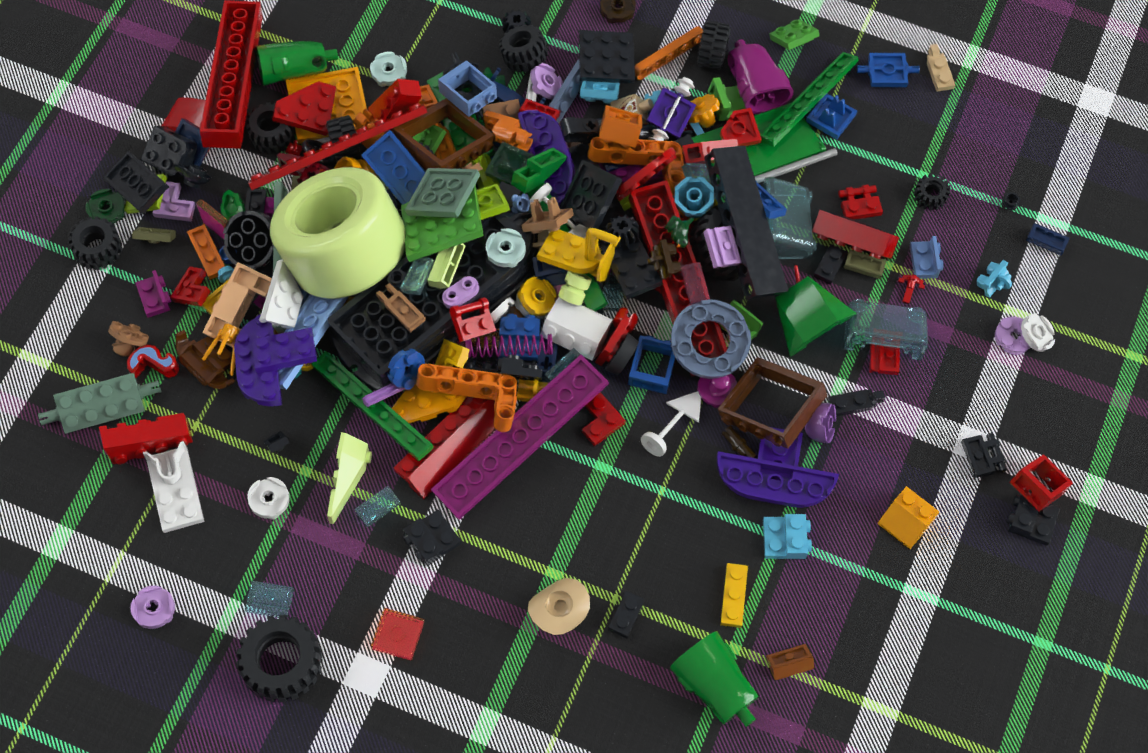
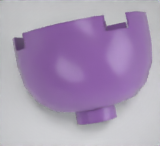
M821 403L805 425V432L809 438L820 443L831 442L835 432V428H832L833 422H836L835 405Z

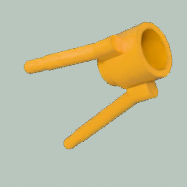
M224 324L223 329L219 330L218 335L205 352L202 360L205 361L219 340L222 342L217 352L218 355H221L226 343L232 344L234 342L235 344L239 329L233 325ZM234 344L230 366L231 376L234 375L235 368Z

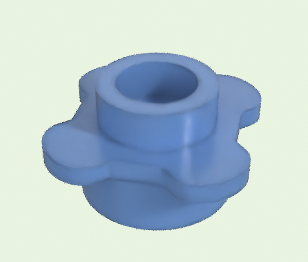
M514 194L511 197L513 202L511 210L513 213L529 210L530 201L527 194H522L521 196Z

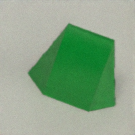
M809 276L789 288V291L775 297L790 357L839 323L841 325L857 314Z

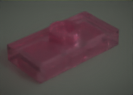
M700 262L681 266L689 304L692 305L701 302V300H710Z

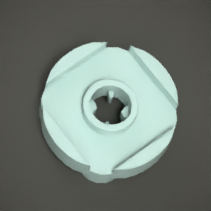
M394 52L380 53L375 57L373 63L371 62L370 64L371 76L379 86H391L397 79H406V61L402 56L395 55ZM390 66V69L393 68L391 71H385L386 67Z
M505 228L501 229V232L496 234L494 232L489 236L486 242V251L489 261L495 265L513 268L523 259L526 246L519 232ZM509 245L510 249L507 251H503L501 247Z

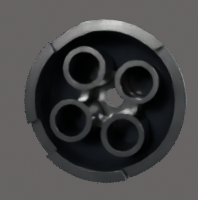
M244 211L235 214L229 219L223 231V234H225V247L223 249L228 259L234 265H237L239 262L251 269H260L273 262V243L270 237L272 218L269 215L258 211Z

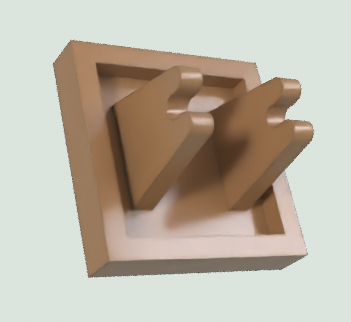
M551 197V200H547L549 211H542L539 200L535 199L534 202H530L532 217L522 224L523 232L531 231L532 234L546 229L549 232L559 230L561 225L568 223V220L574 216L573 209H560L556 198Z

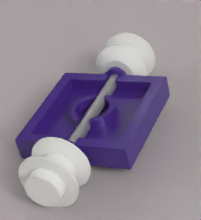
M686 77L678 79L679 86H674L677 94L664 87L662 88L646 119V122L659 129L652 130L654 136L648 137V140H668L669 137L666 133L677 139L681 137L696 107L694 103L683 98L691 96L689 89L695 88L692 84L693 81Z

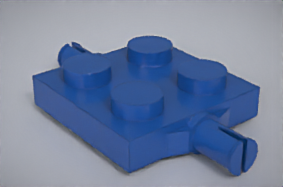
M869 53L868 66L857 65V73H868L871 87H907L908 73L919 74L920 71L919 66L908 65L905 53Z

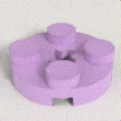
M542 63L530 71L534 93L553 100L563 84L560 75L556 76L554 73L556 70L552 66Z
M1003 318L995 330L996 343L998 346L1001 345L1005 349L1004 351L1009 354L1020 355L1031 348L1022 335L1021 325L1024 320L1023 318ZM1013 332H1015V333H1017L1019 336H1018L1017 339H1014V336H1012V335H1010V334H1012Z
M145 587L138 592V595L131 602V614L135 621L143 628L156 629L173 619L175 611L174 599L162 587ZM151 603H155L158 606L154 612L147 610L151 607Z

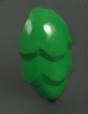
M230 190L224 193L220 207L224 221L227 223L232 216L245 211V205L242 203L241 196Z

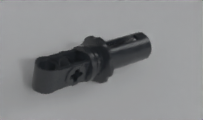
M574 117L563 119L560 122L564 140L568 143H591L593 138L599 137L602 119ZM642 124L639 139L648 140V137H653L652 130L657 129V127L651 124Z

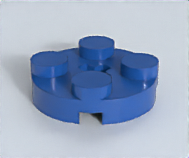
M414 349L402 350L395 354L388 366L390 369V375L388 374L390 382L398 388L412 389L414 384H416L419 366L425 364L422 354Z

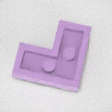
M166 182L169 188L163 193L160 209L153 210V216L191 222L196 206L195 202L178 200L181 191L180 183Z

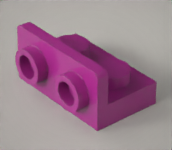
M156 270L152 271L153 277L135 282L147 318L170 311L168 305L171 302L168 291L164 292L162 287L166 285L163 276H158Z

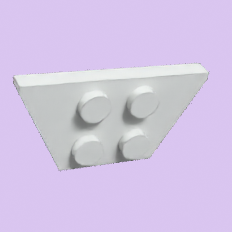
M283 259L276 263L259 321L262 323L270 322L274 326L291 329L295 327L304 296Z

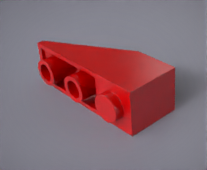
M737 139L699 142L682 146L685 168L705 165L704 157L712 149L738 146ZM714 157L711 158V163H715Z

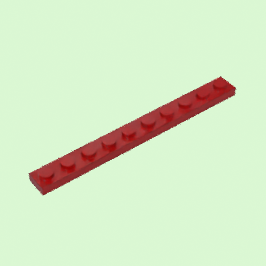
M415 103L409 106L410 110L403 113L402 110L391 114L392 117L387 120L381 118L373 122L374 125L369 128L367 126L358 128L356 130L357 133L351 136L349 133L339 137V141L333 144L329 141L322 144V148L314 151V149L308 150L299 159L296 157L290 158L286 161L287 164L281 167L275 165L268 169L269 172L261 174V172L256 173L250 177L251 180L248 181L251 190H254L428 113L424 104Z

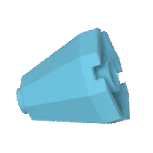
M686 177L675 187V204L685 216L699 218L714 205V187L703 177Z

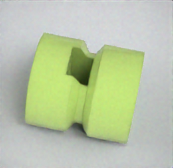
M568 271L564 279L566 284L562 285L558 296L569 303L582 305L586 296L584 291L588 290L592 279L585 274Z

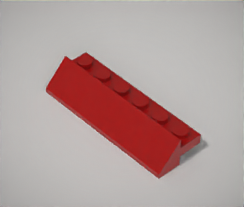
M466 397L457 411L451 412L425 437L433 444L434 448L420 461L408 453L393 467L394 471L409 483V487L425 499L437 483L470 455L495 430V400Z

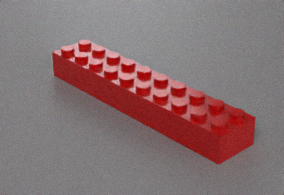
M224 0L200 127L203 147L241 149L257 55L256 46L259 43L263 19L261 2Z
M665 180L635 189L632 192L630 191L628 199L636 222L639 224V231L649 257H652L651 251H653V246L659 244L660 240L666 239L667 243L677 246L676 242L671 238V233H668V230L664 228L673 215L680 218L668 181ZM689 240L686 247H676V254L670 256L672 262H680L681 271L671 275L666 280H662L663 286H660L672 324H674L677 316L687 306L701 302V300H710ZM712 321L702 322L692 331L691 342L693 348L703 357L715 358L727 351L728 348L719 323Z

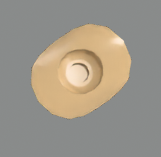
M564 578L533 596L528 604V613L532 621L542 631L553 635L564 634L573 630L586 618L590 609V596L585 586L578 580Z

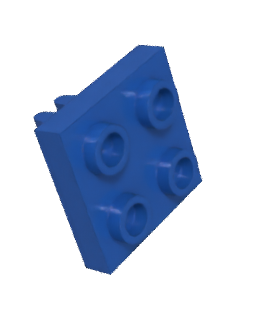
M826 94L808 115L806 122L837 140L856 116L857 110L846 105L844 99L840 101L838 95L832 97Z

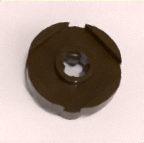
M601 0L600 2L601 14L611 24L625 22L634 17L636 9L635 0ZM615 4H618L619 6H622V7H621V8H615Z

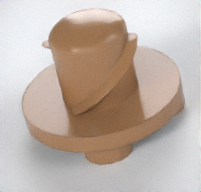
M112 321L108 330L116 338V342L112 344L114 352L125 357L131 355L135 350V346L146 345L149 336L142 333L140 327L134 324L126 326L117 321Z

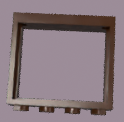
M447 98L427 109L428 113L396 126L392 130L395 136L425 170L428 168H463L467 163L489 152L494 145L495 136L474 118L468 117ZM448 118L476 141L440 160L412 137Z
M757 357L720 405L718 411L721 420L725 424L736 426L743 432H750L759 439H766L778 447L782 446L788 449L810 420L817 407L824 401L827 392L824 383ZM761 377L809 395V398L783 433L735 413Z

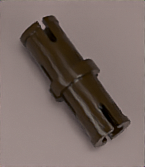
M732 426L725 429L727 432H722V435L733 446L734 452H738L741 456L757 458V455L746 444L747 441L742 439Z

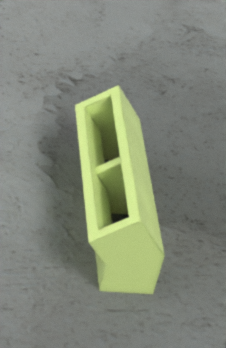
M462 243L438 252L428 277L429 286L440 289L450 287L466 245Z

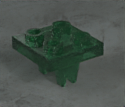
M502 142L487 167L485 175L499 182L502 181L511 185L513 172L526 166L527 159L535 155Z

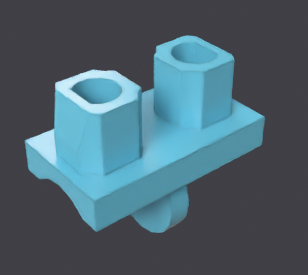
M1004 260L1000 264L991 262L987 267V274L990 276L987 277L982 274L977 278V286L984 289L985 296L990 298L996 290L1000 291L1002 288L1007 290L1012 286L1010 280L1012 276L1006 269L1008 262Z

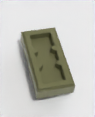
M138 227L132 232V239L148 240L149 243L171 242L176 238L175 230Z
M849 250L844 269L881 279L887 260Z

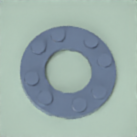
M701 300V302L687 306L677 316L671 330V348L679 364L691 374L708 379L719 378L733 373L743 364L750 350L751 333L745 318L733 306L718 300ZM702 322H717L727 330L730 338L729 348L721 356L715 358L703 357L693 348L691 342L692 331Z

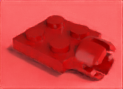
M620 308L612 321L616 328L595 361L600 366L605 361L609 362L612 356L617 352L621 341L624 340L627 333L633 331L638 323V316L635 313L631 314L630 318L626 316L629 312L627 308Z

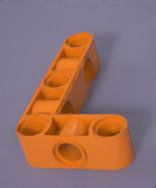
M599 137L591 140L587 156L591 161L598 163L648 165L666 150L673 147L677 152L675 154L677 158L667 166H664L665 168L662 170L663 179L668 181L673 196H675V187L685 179L682 148L677 142L638 139L636 148H625L620 143H607Z
M422 364L419 366L416 385L419 389L495 400V429L500 432H507L511 429L517 400V380L515 377L507 374L434 364Z

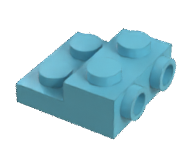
M583 81L580 96L585 101L594 102L602 100L604 103L610 104V102L618 100L620 83Z
M806 514L763 517L765 559H806L808 552L812 551V541L807 539V532L811 530L810 520H806Z

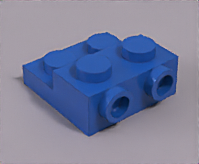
M506 314V317H501L499 335L503 336L506 354L509 335L511 336L514 353L517 335H519L521 351L523 352L525 334L528 339L529 351L531 352L533 334L535 335L537 350L539 351L540 319H537L535 315H526L525 318H518L515 314ZM534 343L531 356L528 354L526 344L523 356H521L519 346L517 345L516 355L520 356V359L538 361ZM510 346L508 355H512ZM501 347V354L498 357V359L506 357L503 352V347Z

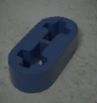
M548 339L544 340L545 350L547 348ZM541 342L537 366L543 371V376H550L555 371L557 344L552 342V355L544 354ZM545 360L549 361V367L546 370L544 369Z

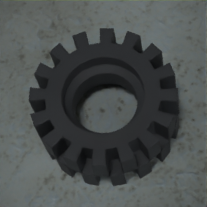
M929 174L928 177L924 175L917 182L914 191L915 201H918L919 206L923 204L924 209L927 206L929 210H932L933 207H935V210L939 209V207L942 208L950 195L949 182L947 180L943 181V176L938 178V174H935L934 177L932 174ZM933 188L939 192V195L931 196L925 189Z

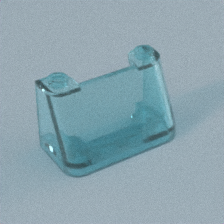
M765 177L763 188L787 209L785 216L775 219L767 217L779 259H811L813 251H816V240H813L810 210L812 191H809V188L774 177Z
M855 299L849 303L848 307L857 314L846 321L845 350L853 351L854 346L858 344L865 348L866 343L903 348L905 354H908V352L912 353V359L922 360L928 346L927 314L922 308L867 302L862 299Z

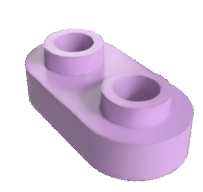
M467 276L446 289L442 295L444 305L450 309L452 306H461L473 298L479 291L478 281L474 277Z

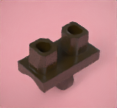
M666 239L660 240L659 244L653 246V251H651L652 257L647 260L649 266L654 265L655 271H659L662 280H666L671 275L681 271L680 262H672L670 257L676 254L675 244L667 243Z

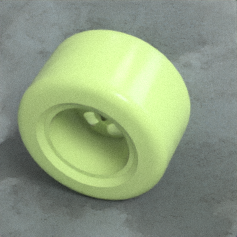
M335 168L310 177L283 198L271 219L270 237L277 252L298 285L307 293L320 298H344L369 289L384 279L395 268L405 250V225L379 178L361 168Z

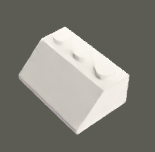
M558 297L546 317L540 335L542 334L543 338L548 339V334H552V342L593 360L601 352L612 319L587 307L569 303Z

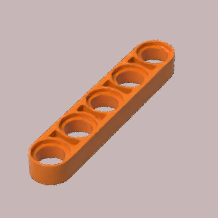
M699 26L693 28L634 66L635 77L638 80L645 78L699 44L703 33L702 28Z

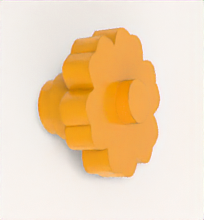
M706 94L703 97H697L690 101L696 107L688 122L699 123L703 128L712 126L715 123L714 112L718 111L720 106L718 99L713 94Z

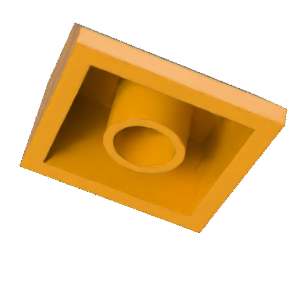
M906 486L877 524L911 549L935 521L939 511Z

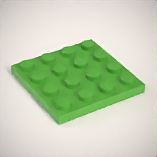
M476 185L458 218L409 216L405 212L409 202L401 205L402 220L405 225L406 257L409 262L484 236Z

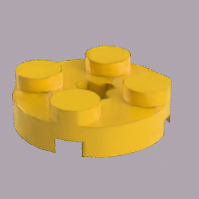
M531 277L521 285L520 290L517 292V297L530 315H535L536 317L544 316L551 311L555 304L556 291L547 280ZM535 294L541 296L539 300L535 297Z

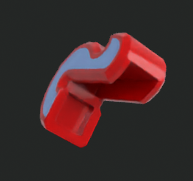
M152 345L138 347L127 360V369L129 373L135 374V378L142 373L146 365L167 378L174 377L179 372V365L175 357L170 353L162 357L159 349Z

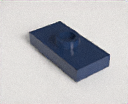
M1034 223L1026 241L1062 256L1070 238Z

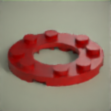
M671 147L619 186L614 199L623 200L630 194V191L632 192L640 185L642 186L654 174L663 170L664 166L677 158L675 155L677 152L674 148Z

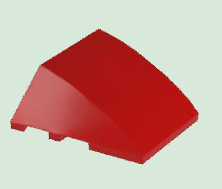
M178 98L162 126L176 131L181 119L185 118L200 128L205 100Z

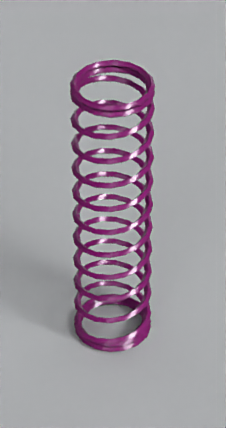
M526 334L524 335L523 352L521 351L519 335L516 336L515 353L511 336H508L507 354L502 335L500 336L499 354L497 352L495 336L492 337L491 355L486 336L484 338L483 355L481 353L479 337L476 338L475 356L471 339L465 341V347L470 349L468 358H471V353L475 358L478 348L482 358L485 355L486 348L489 357H492L494 347L497 357L501 354V347H503L504 355L507 357L509 346L511 347L512 355H516L517 345L519 346L521 356H523L525 344L528 354L531 356L533 343L536 354L539 356L541 342L544 354H553L552 334H548L547 351L545 350L542 334L540 335L539 351L537 350L535 335H532L531 352L529 351Z

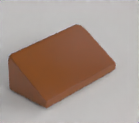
M806 644L766 655L774 680L814 669V658Z

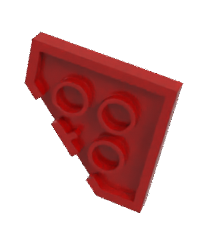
M318 81L278 100L274 107L272 121L327 136L326 122L331 120L336 86Z

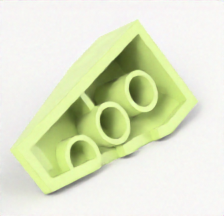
M341 432L336 456L338 458L339 470L334 471L333 476L336 489L331 490L327 514L330 524L335 523L366 471L367 463L370 464L372 452L369 451L367 443Z

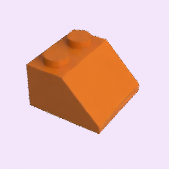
M606 105L599 138H602L607 143H620L625 148H636L642 129V115Z

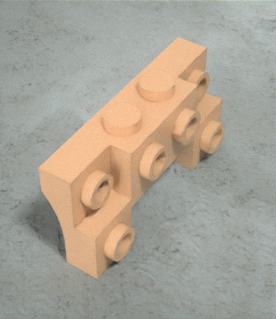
M238 262L228 283L223 286L221 296L218 302L214 304L213 312L202 333L215 339L219 330L223 329L224 324L233 325L240 332L239 326L255 294L266 298L272 278ZM234 342L232 344L226 343V345L233 348Z

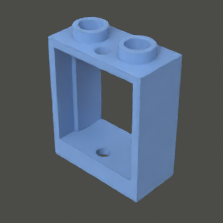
M467 60L438 79L439 92L468 117L497 98L496 84ZM468 80L482 90L481 93L469 101L454 90Z

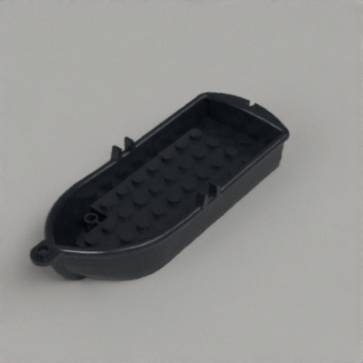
M507 211L483 219L481 223L484 236L463 243L466 246L450 287L467 276L474 277L479 285L477 295L463 305L476 302L478 299L485 297L489 301V311L491 314L507 298H512L516 295L526 280L533 277L535 271L532 258L537 257L539 249L533 247V243H538V233L532 234L531 231L523 232L522 224L532 217L531 211L518 213ZM508 228L516 230L521 234L525 242L526 252L517 266L513 268L500 267L489 261L486 242L492 233L495 232L496 234L501 232V229ZM509 245L501 247L503 251H507L510 249ZM438 252L411 262L405 256L393 269L404 271L408 278L407 284L396 290L400 291L426 319L411 333L376 296V293L381 291L388 299L392 297L386 288L388 275L374 286L360 292L328 318L330 327L328 337L337 357L349 372L353 368H358L353 375L373 391L391 384L388 379V374L390 375L388 366L391 359L399 351L414 349L422 354L425 364H431L437 359L444 339L454 343L459 341L450 315V309L444 305L442 299L443 292L448 288L440 289L429 286L428 277ZM478 309L461 314V318L465 320L481 314Z

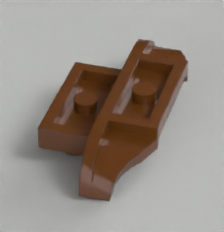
M185 330L176 333V350L179 361L204 386L208 385L212 388L223 389L234 383L235 380L233 378L228 380L224 376V371L231 366L232 353L224 347L221 355H218L220 341H218L207 359L203 361L202 357L214 341V338L207 336L198 342L195 340L190 342Z

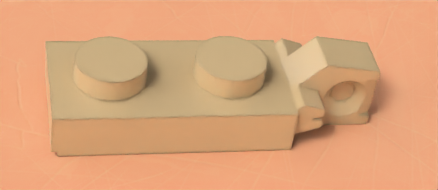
M937 44L930 45L929 55H927V66L936 91L954 89L955 83L944 53H940Z

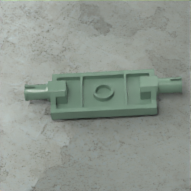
M130 373L55 394L53 396L57 406L56 409L38 413L39 419L48 417L40 421L42 426L60 421L66 434L144 412L145 408L142 399L145 396L161 393L160 387L152 389V387L160 384L156 380L140 385L136 381L135 374Z

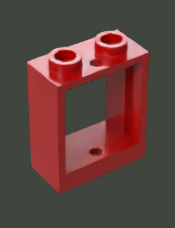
M1044 454L1022 468L1010 481L1039 512L1061 497L1073 484ZM1031 471L1039 475L1054 491L1050 492Z

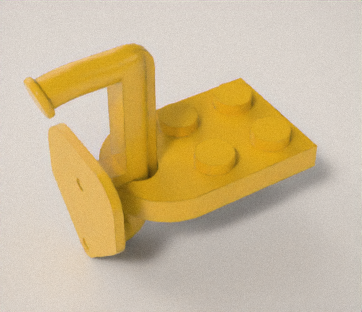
M589 228L587 230L586 239L562 230L552 231L538 252L537 260L573 273H590L597 278V281H605L615 254V247L621 237L596 228ZM599 239L610 243L604 255L601 254V250L598 247Z

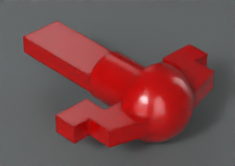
M914 274L903 275L898 280L900 283H904V280L908 281L902 301L907 304L910 303L915 284H919L918 288L924 290L925 288L923 280Z

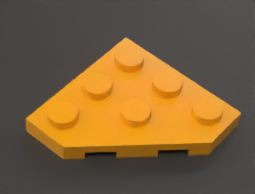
M414 384L412 389L404 391L392 409L409 424L418 420L423 422L436 418L437 414L446 411L448 413L457 411L467 396L424 391Z

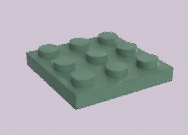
M428 168L405 208V212L409 216L458 218L480 177L478 169Z

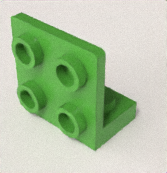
M720 77L712 79L708 94H713L720 103L719 110L715 112L718 121L729 120L733 111L746 109L737 86L725 87Z

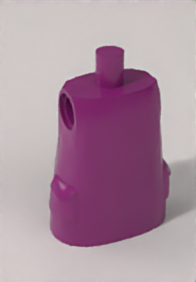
M742 39L736 41L734 44L735 48L729 52L727 60L745 108H751L753 114H760L786 105L793 96V89L785 72L776 66L763 46L759 44L746 45Z

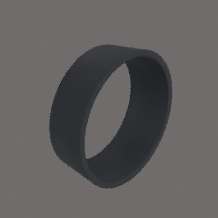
M629 333L621 341L617 352L612 356L605 370L619 375L628 363L639 343Z

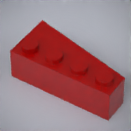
M397 79L368 107V110L374 115V120L381 118L387 120L392 117L391 114L402 110L403 113L410 110L409 106L418 103L422 97L419 81Z
M822 210L819 211L812 232L817 233V238L826 241L828 238L835 239L834 243L843 247L846 244L852 245V250L863 253V250L869 251V256L878 259L881 256L892 259L899 240L898 236Z
M184 413L157 417L156 421L153 422L146 419L138 420L137 424L129 426L125 422L118 423L117 428L107 429V426L99 427L103 448L112 464H123L134 458H145L143 455L145 451L149 454L162 453L170 448L178 447L182 441H184L185 445L193 442L188 420Z

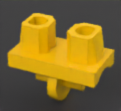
M519 379L517 400L530 401L548 382H539V379L534 381Z

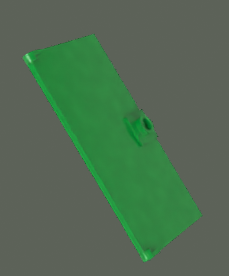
M791 103L755 115L754 118L759 133L761 134ZM803 117L774 147L761 142L746 146V150L755 177L825 152L826 147ZM723 127L694 136L692 140L694 143L721 140L720 132ZM717 174V176H716V181H717V184L719 185V183H720V177H719V175Z

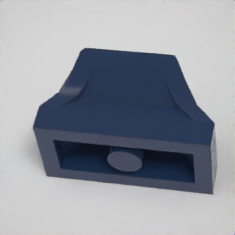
M537 257L532 258L535 276L538 279H545L552 286L566 284L564 279L568 270L539 261Z

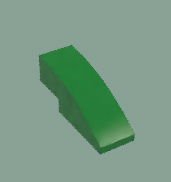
M552 147L527 159L526 166L513 172L511 185L523 193L533 190L549 178L564 163L567 156Z

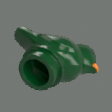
M673 215L664 226L668 230L667 232L671 233V238L676 242L677 248L687 246L689 225L694 221L693 218L681 221L679 217L677 218Z

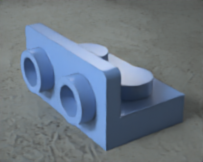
M932 236L930 241L910 243L914 275L920 279L938 278L940 271L943 270V260L939 257L941 247L940 243H937L936 236Z

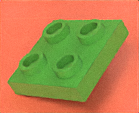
M794 20L791 24L778 27L769 35L770 40L790 50L819 37V30L801 20Z

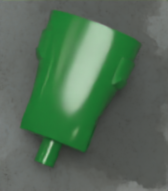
M293 41L256 46L263 86L287 79L320 74L327 69L326 61L338 60L337 49L324 50L323 44L320 42Z
M718 631L700 640L670 666V670L676 675L677 680L685 690L697 695L712 710L723 725L738 716L745 727H748L756 720L747 707L755 702L759 696L741 673L735 661V654L729 645L723 641Z

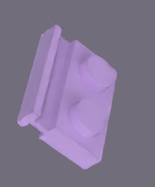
M731 226L703 231L713 268L736 266L742 263Z

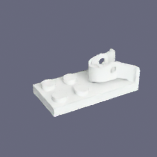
M184 441L180 442L177 449L155 455H151L147 451L143 452L148 464L163 533L204 522L190 457Z

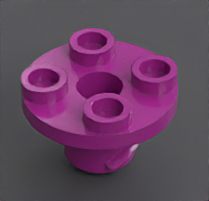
M732 374L713 379L700 377L697 391L707 404L719 408L736 386L737 381Z

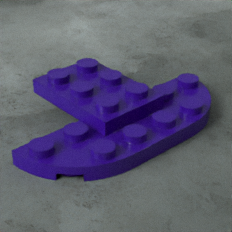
M538 110L519 112L518 117L522 129L532 133V136L529 138L533 139L530 149L524 152L526 159L552 147L567 156L564 163L544 181L545 184L549 183L552 190L550 194L556 198L558 206H560L575 176L574 165L567 142L564 140L561 126L552 116ZM509 167L504 169L505 174L511 173Z
M258 315L240 330L235 339L234 352L237 382L242 394L247 399L250 398L256 401L258 405L280 406L282 405L278 369L317 362L314 333L312 327L274 335L272 323L260 322L261 315Z
M773 428V429L778 430V431H780V432H782V433L784 432V429ZM799 433L788 449L782 446L778 447L766 439H760L757 459L719 451L717 453L718 472L723 482L733 492L745 498L790 507L803 508L822 502L833 491L839 474L798 466L803 433Z

